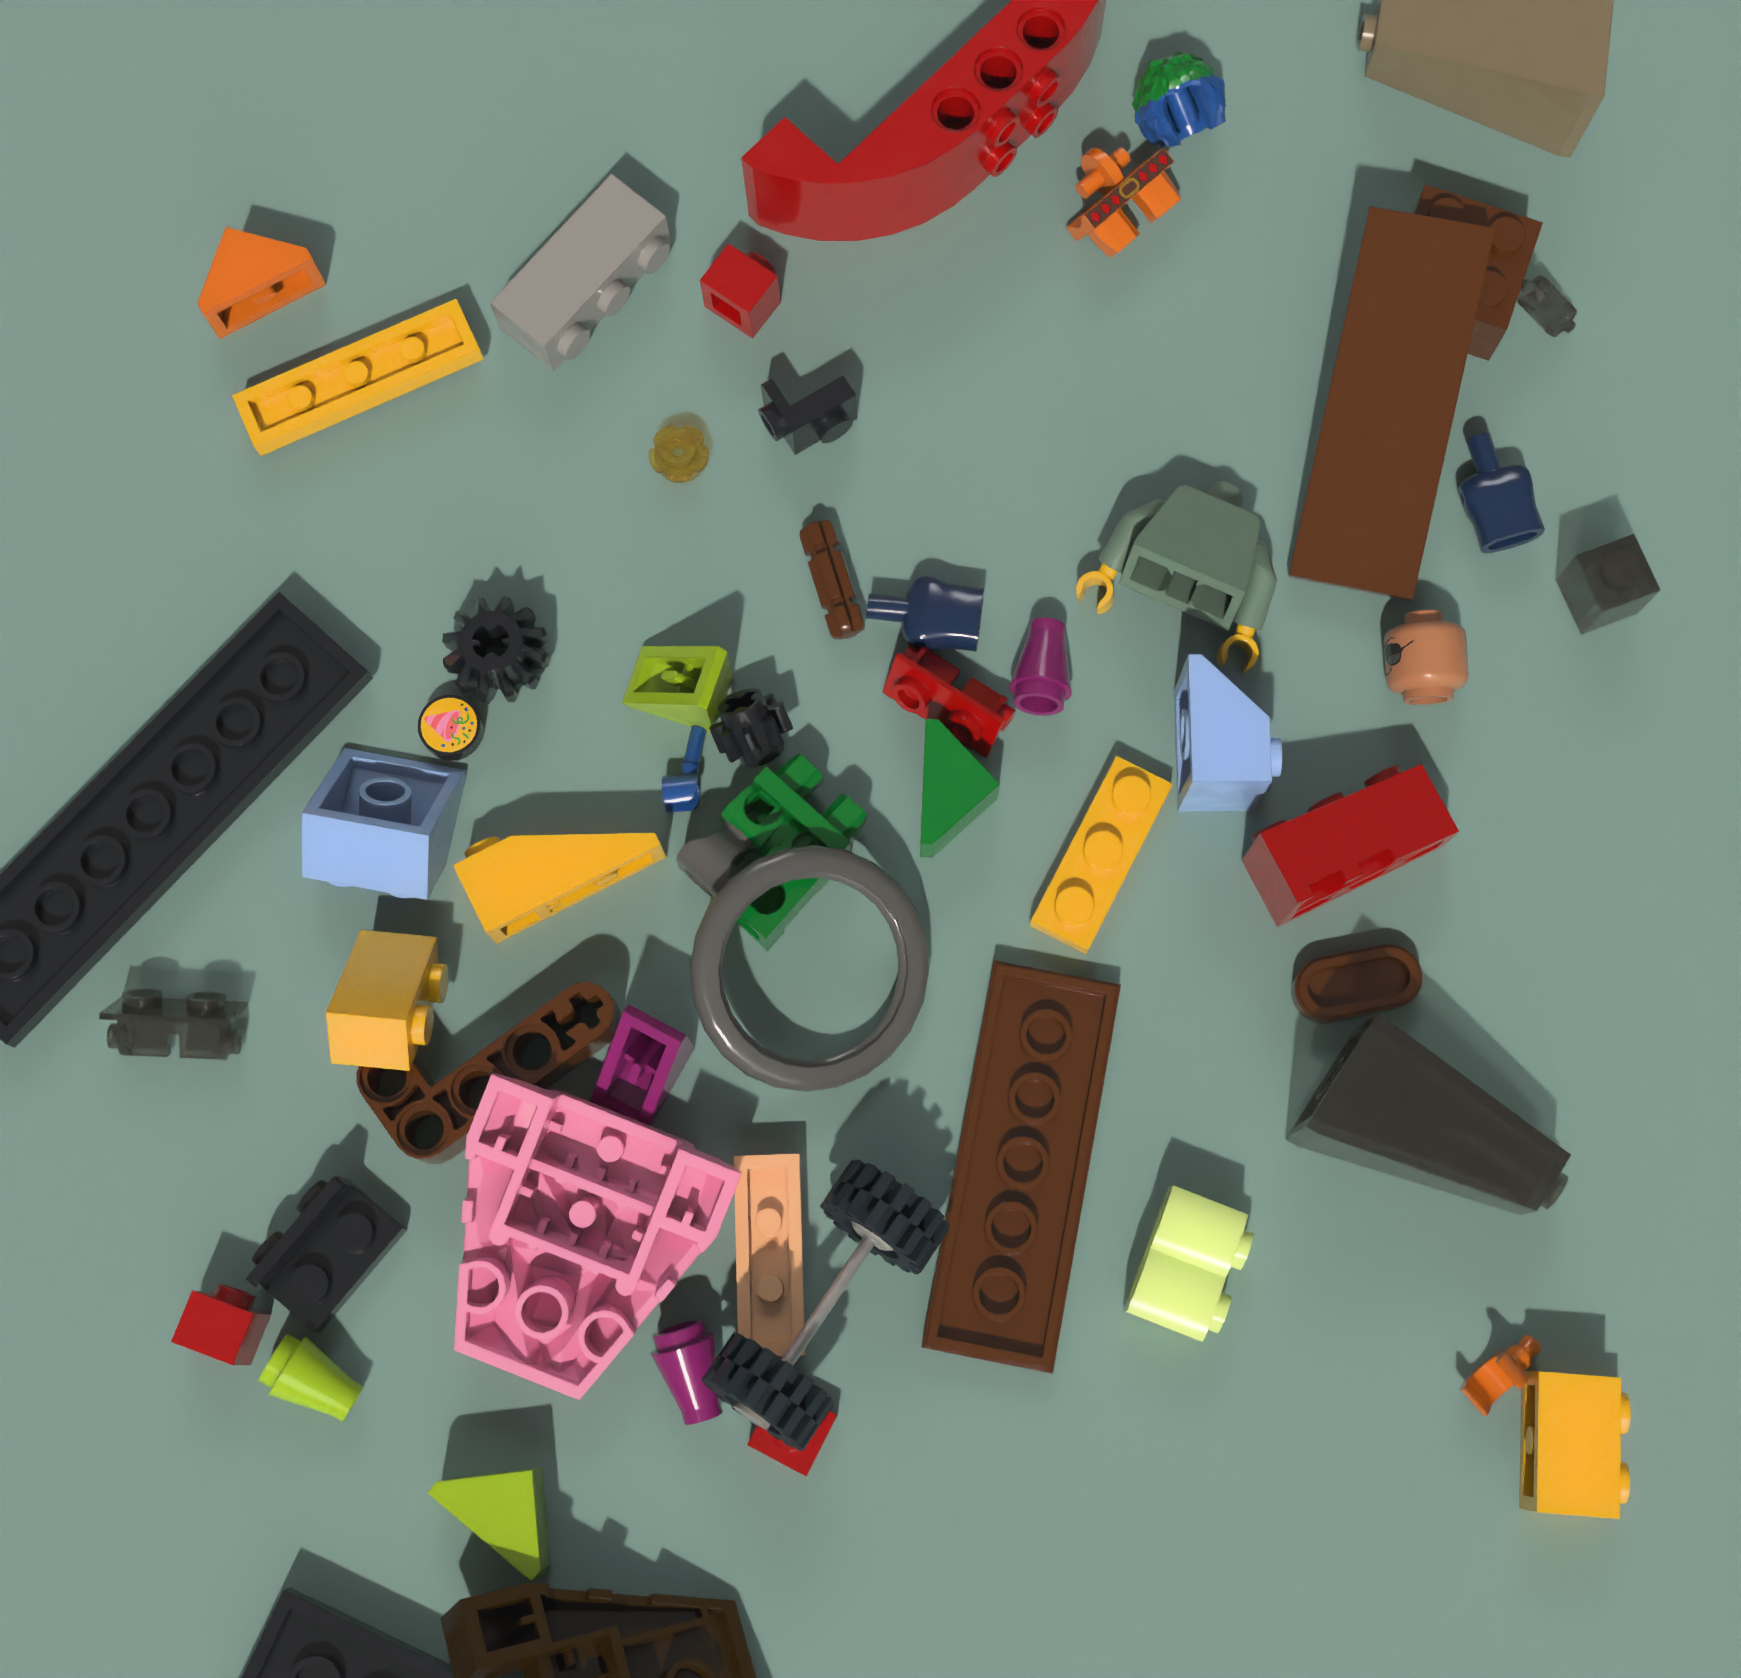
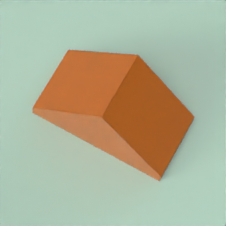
M225 227L197 304L218 338L221 339L325 286L326 283L307 248Z

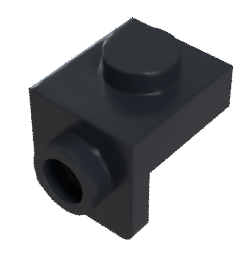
M843 375L791 406L772 378L761 384L764 406L758 409L760 418L771 437L776 442L784 438L795 455L820 440L822 443H830L837 440L851 428L853 421L857 419L856 394Z

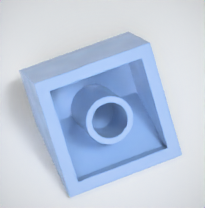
M1188 654L1174 689L1177 811H1254L1264 793L1270 792L1272 777H1280L1281 739L1271 738L1270 717L1202 654Z
M344 748L302 811V877L327 881L339 887L354 886L387 892L399 898L414 897L427 900L447 863L464 789L466 770Z

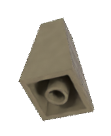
M1379 0L1374 15L1364 14L1359 33L1358 51L1367 52L1364 76L1557 156L1570 158L1605 96L1614 0Z

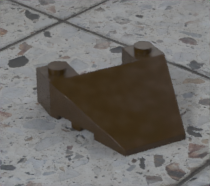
M526 1582L460 1599L440 1618L454 1678H494L522 1670L524 1678H756L737 1606L733 1600L653 1593L647 1597L613 1594V1590L589 1588L586 1591L549 1588V1584Z

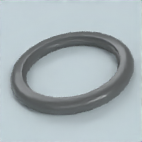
M819 845L785 848L749 864L729 879L709 904L695 935L690 963L693 1002L704 1031L721 1055L747 1076L781 1089L809 1092L837 1088L866 1076L893 1055L911 1032L925 999L929 975L927 938L918 912L900 884L876 863L848 850ZM820 878L838 881L856 889L877 906L889 924L897 946L899 970L896 988L884 1017L868 1036L852 1048L823 1058L800 1059L786 1057L760 1045L744 1031L732 1014L724 992L722 966L725 948L736 921L753 901L769 889L791 880Z

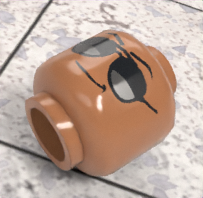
M1419 610L1404 614L1405 624L1392 628L1384 637L1387 687L1392 692L1403 695V703L1410 705L1439 704L1454 700V691L1464 687L1469 676L1465 629L1453 622L1443 621V612L1439 610Z

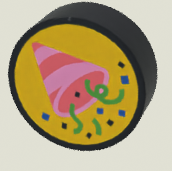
M443 695L430 701L421 711L418 719V733L423 744L434 756L443 760L456 761L464 759L476 751L483 739L484 724L477 709L470 701L457 695Z

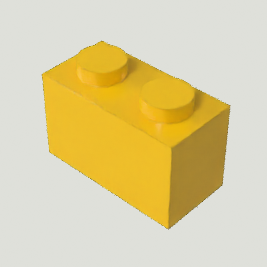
M360 930L326 1011L331 1063L410 1071L419 1045H428L433 1030L434 1003H443L447 993L448 966L447 964H439L437 937Z
M1525 1371L1529 1379L1521 1388L1519 1508L1539 1513L1620 1519V1504L1627 1502L1630 1492L1629 1469L1626 1462H1621V1434L1627 1433L1631 1418L1629 1397L1627 1393L1621 1392V1378Z

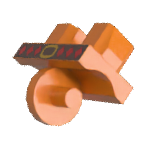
M1096 147L1091 148L1082 155L1081 166L1086 176L1075 184L1076 191L1084 199L1090 197L1097 190L1103 196L1066 227L1076 241L1088 235L1094 244L1110 258L1124 249L1140 234L1121 209L1131 198L1150 223L1158 219L1181 200L1173 182L1164 171L1175 162L1164 147L1151 158L1143 161L1126 177H1123L1120 170L1130 163L1131 158L1122 147H1119L1110 156Z

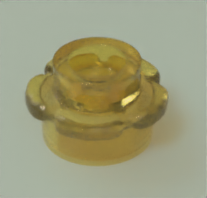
M669 425L662 428L654 436L653 442L655 445L649 450V461L652 468L671 482L686 483L692 481L705 469L709 461V449L703 444L705 440L703 434L697 428L690 425H683L681 428ZM676 448L684 449L685 452L681 457H676L673 454Z

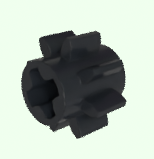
M756 688L743 689L726 697L718 706V713L722 722L709 727L719 753H725L731 763L739 759L745 767H758L775 760L785 747L781 734L793 729L783 702L777 703L774 695L771 693L763 696L762 692Z

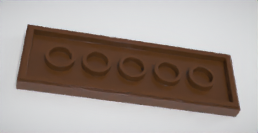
M1369 207L1289 571L1290 578L1407 601L1413 600L1495 233L1494 227Z
M994 960L945 1219L949 1222L950 1227L941 1241L921 1348L1053 1374L1121 984Z

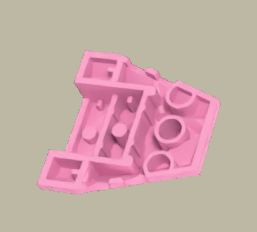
M496 1073L491 1074L466 1137L465 1159H469L467 1198L463 1200L461 1223H465L463 1262L459 1264L454 1350L580 1400L634 1336L637 1328L676 1286L677 1281L689 1266L717 1237L742 1171L717 1157L695 1149V1145L685 1139L567 1092L556 1089L548 1091L526 1081Z

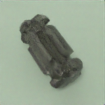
M1538 275L1532 281L1524 279L1517 302L1549 336L1556 337L1563 331L1568 334L1572 332L1576 327V323L1572 321L1577 314L1576 308L1547 277Z

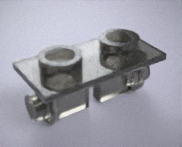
M133 989L123 992L119 999L99 1013V1019L117 1020V1023H111L108 1027L107 1045L110 1049H118L122 1056L168 1057L171 1054V1034H179L180 1058L226 1060L229 1054H239L241 1051L242 1031L238 1028H232V1022L248 1008V1002L226 1001V995L220 992H196L187 995L186 999L162 998L160 990Z

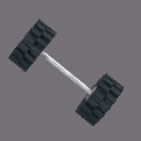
M851 1160L820 1206L824 1210L823 1213L826 1217L834 1220L833 1224L836 1227L848 1232L849 1238L856 1243H860L783 1358L779 1359L771 1350L763 1349L756 1341L750 1338L747 1339L739 1333H733L701 1381L705 1383L709 1390L716 1393L718 1398L730 1404L732 1409L746 1417L751 1423L765 1429L774 1438L781 1439L786 1445L792 1448L795 1447L799 1451H804L833 1407L834 1401L827 1396V1393L822 1388L814 1385V1381L809 1377L796 1371L794 1364L869 1252L875 1256L877 1254L882 1256L885 1262L892 1266L896 1264L905 1272L910 1273L911 1271L914 1274H919L949 1231V1222L944 1220V1215L939 1210L931 1208L932 1203L925 1197H918L913 1193V1188L906 1183L904 1185L900 1184L892 1174L886 1171L881 1173L875 1165L870 1163L864 1164L861 1160Z

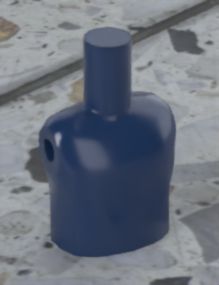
M1481 433L1468 439L1466 443L1477 474L1464 480L1459 486L1458 491L1465 514L1474 527L1481 552L1484 554L1499 552L1539 538L1544 533L1545 528L1536 507L1533 482L1529 470L1522 465L1501 466L1490 433Z
M930 576L919 577L912 582L906 598L869 594L866 618L901 622L905 641L918 649L925 645L930 649H958L977 652L984 588L950 584Z

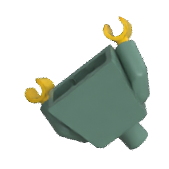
M1224 481L1214 482L1208 487L1206 493L1188 485L1178 486L1167 501L1155 499L1122 516L1098 557V560L1102 562L1098 571L1088 572L1078 580L1076 586L1079 603L1082 601L1089 587L1093 585L1103 586L1107 592L1103 599L1100 600L1096 610L1097 614L1107 612L1115 600L1112 582L1119 572L1122 575L1118 584L1228 631L1233 621L1237 623L1235 634L1220 645L1216 660L1219 667H1222L1226 662L1229 646L1239 645L1247 654V661L1242 669V673H1245L1255 665L1258 659L1259 649L1257 643L1253 640L1256 629L1262 630L1277 582L1268 548L1258 540L1261 521L1256 514L1240 508L1243 499L1242 494L1231 483Z

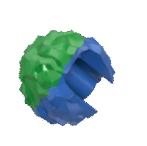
M1177 51L1159 60L1149 61L1145 72L1138 79V88L1134 93L1132 106L1135 110V123L1138 124L1143 137L1148 138L1150 143L1157 142L1160 149L1181 145L1180 141L1184 138L1201 132L1206 128L1212 130L1226 122L1224 80L1215 75L1212 68L1206 62H1203L1202 58L1188 52L1183 54Z

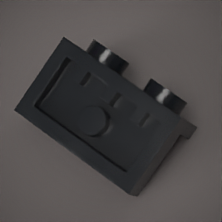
M334 1176L328 1183L322 1179L306 1192L296 1207V1210L301 1215L284 1234L277 1231L262 1243L252 1257V1262L257 1266L246 1278L255 1288L265 1289L309 1329L318 1333L324 1329L407 1231L405 1227L354 1183L339 1176Z

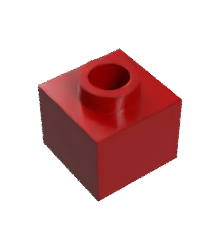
M729 243L700 279L704 307L752 339L781 303L778 276L774 267L761 255L752 251L744 254Z
M218 1283L214 1293L192 1290L171 1342L230 1365H251L271 1314L252 1308L256 1299L255 1295L225 1284Z

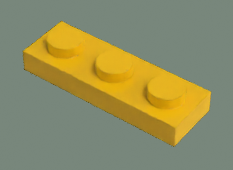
M1116 756L1029 926L1087 954L1173 784Z

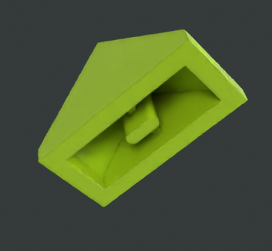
M642 646L622 703L630 708L690 727L701 726L706 729V732L711 733L709 727L718 723L720 718L718 706L727 697L734 678L728 651L719 646Z
M542 1467L449 1478L435 1482L427 1492L531 1582L542 1576L550 1566Z

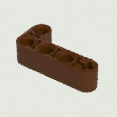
M578 982L563 990L436 1084L424 1067L414 1059L410 1071H406L404 1087L393 1096L384 1097L379 1089V1079L385 1068L359 1066L356 1072L357 1086L361 1095L391 1138L406 1155L428 1164H442L466 1149V1137L477 1110L471 1108L468 1101V1093L476 1080L490 1077L491 1074L496 1073L548 1089L613 1040L621 1018V1012L615 1000L603 987L592 982ZM587 1002L594 1009L599 1008L596 1013L601 1022L592 1029L583 1022L579 1023L582 1017L578 1009ZM557 1021L567 1031L566 1034L575 1042L569 1048H567L565 1041L550 1028ZM543 1038L549 1040L551 1044L549 1061L537 1070L524 1069L521 1063L523 1048L534 1039ZM429 1116H439L444 1127L441 1140L430 1149H420L415 1140L418 1124Z

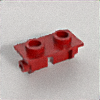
M909 645L903 654L898 652L894 658L882 693L895 700L904 710L915 713L925 720L939 719L963 746L969 747L987 758L1000 730L1004 731L1016 713L1015 709L1007 705L1009 698L1005 695H1000L973 677L970 678L961 691L953 687L952 685L958 679L961 670L930 651V648L925 645L920 650L913 645Z

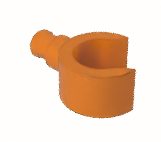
M1524 1335L1516 1345H1511L1507 1350L1499 1351L1487 1359L1461 1384L1459 1389L1483 1416L1489 1414L1492 1404L1509 1388L1515 1385L1520 1390L1526 1384L1529 1376L1525 1371L1532 1364L1531 1359L1541 1351L1539 1342L1530 1335Z

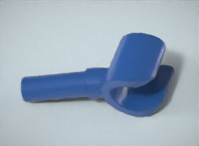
M701 726L691 727L682 763V775L662 776V796L666 812L668 813L692 811L700 804L698 765L706 734V729Z

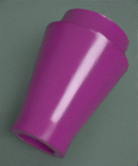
M1043 617L1036 618L1029 623L1028 636L1009 685V690L1014 695L1015 707L1028 714L1040 716L1057 714L1063 710L1064 701L1068 700L1072 695L1065 641L1066 625L1057 619Z
M704 1320L686 1321L654 1333L652 1337L656 1349L650 1354L682 1413L684 1424L691 1425L704 1422L722 1414V1406L716 1393L709 1390L705 1383L701 1381L716 1359L714 1333H707Z

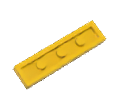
M454 299L233 394L232 397L254 448L260 456H263L484 360L457 299Z

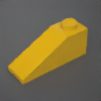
M655 833L509 836L501 841L499 837L494 836L481 840L469 847L464 852L466 858L454 864L453 867L485 932L498 944L667 857Z

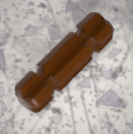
M830 520L811 522L800 530L799 537L805 555H812L813 560L808 561V566L821 607L824 610L829 609L830 612L824 615L830 636L835 640L854 637L865 629V621L860 605H853L852 600L857 598L843 551H836L835 546L840 545L835 526Z

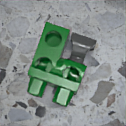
M797 754L775 773L766 766L753 779V783L737 795L722 811L721 821L724 823L725 829L723 831L718 830L709 837L687 842L677 855V864L681 871L714 899L730 879L732 864L738 866L749 851L765 857L785 848L819 845L851 852V843L866 823L867 813L849 796L841 793L820 815L806 800L824 782L823 775L802 754ZM820 878L791 880L771 888L753 901L736 923L766 951H769L784 934L785 927L829 880Z

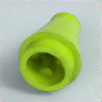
M288 1333L271 1356L258 1379L259 1382L271 1388L269 1396L331 1415L341 1422L344 1421L364 1388L363 1385L350 1378L306 1336L300 1341Z

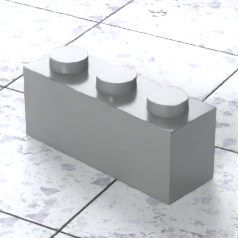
M611 173L490 302L499 328L553 372L565 359L571 360L578 356L587 345L591 335L590 332L606 315L611 317L619 312L627 302L633 285L645 273L651 274L655 272L666 260L672 245L666 216Z

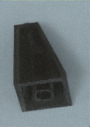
M1378 1013L1351 1033L1285 1138L1300 1148L1518 1215L1536 1212L1540 1206L1549 1209L1555 1203L1567 1184L1568 1176L1561 1171L1571 1156L1570 1153Z

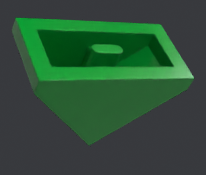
M926 719L920 857L933 858L998 799L1000 783L939 719Z

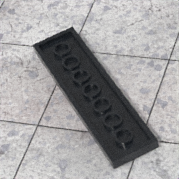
M280 592L0 874V1040L6 1045L15 1048L373 679L371 674Z

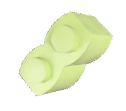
M1172 1185L1168 1187L1123 1311L1197 1341L1203 1342L1208 1330L1218 1334L1231 1303V1295L1222 1292L1226 1276L1230 1267L1238 1270L1242 1269L1253 1242L1254 1233L1245 1230L1248 1214Z

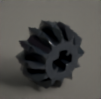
M503 596L495 610L491 611L485 599L477 598L475 608L478 614L472 618L464 612L455 611L454 620L462 631L443 633L442 642L446 648L453 651L443 658V665L448 673L458 674L455 684L462 693H468L477 688V695L481 702L489 704L494 699L497 690L500 689L506 700L514 703L517 699L515 685L521 682L530 689H536L538 681L530 669L548 667L549 657L547 653L540 650V648L548 643V635L543 627H534L536 616L529 607L515 612L512 600ZM492 644L497 648L502 649L506 647L507 649L500 657L493 652L488 654L485 652Z

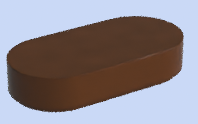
M1392 944L1328 955L1307 962L1296 973L1291 986V996L1300 1014L1316 1023L1328 1024L1398 1010L1417 996L1422 985V970L1419 962L1411 952L1403 947Z

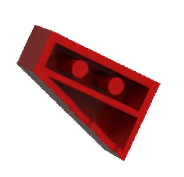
M1422 764L1403 772L1398 765L1386 768L1364 782L1366 788L1345 797L1342 792L1333 794L1311 806L1307 810L1308 813L1287 822L1286 820H1281L1273 823L1251 837L1254 843L1241 861L1277 927L1446 845L1459 832Z

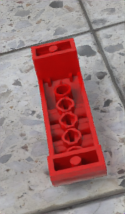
M1011 0L839 163H836L784 117L741 157L749 217L759 226L785 235L817 241H860L890 236L924 224L955 206L989 175L997 177L1002 174L1014 160L1017 148L1031 135L1034 138H1038L1052 125L1057 117L1059 107L1073 93L1090 66L1102 32L1106 0Z

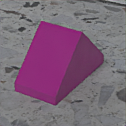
M629 1004L624 1009L590 1102L651 1126L695 1047L687 1035Z

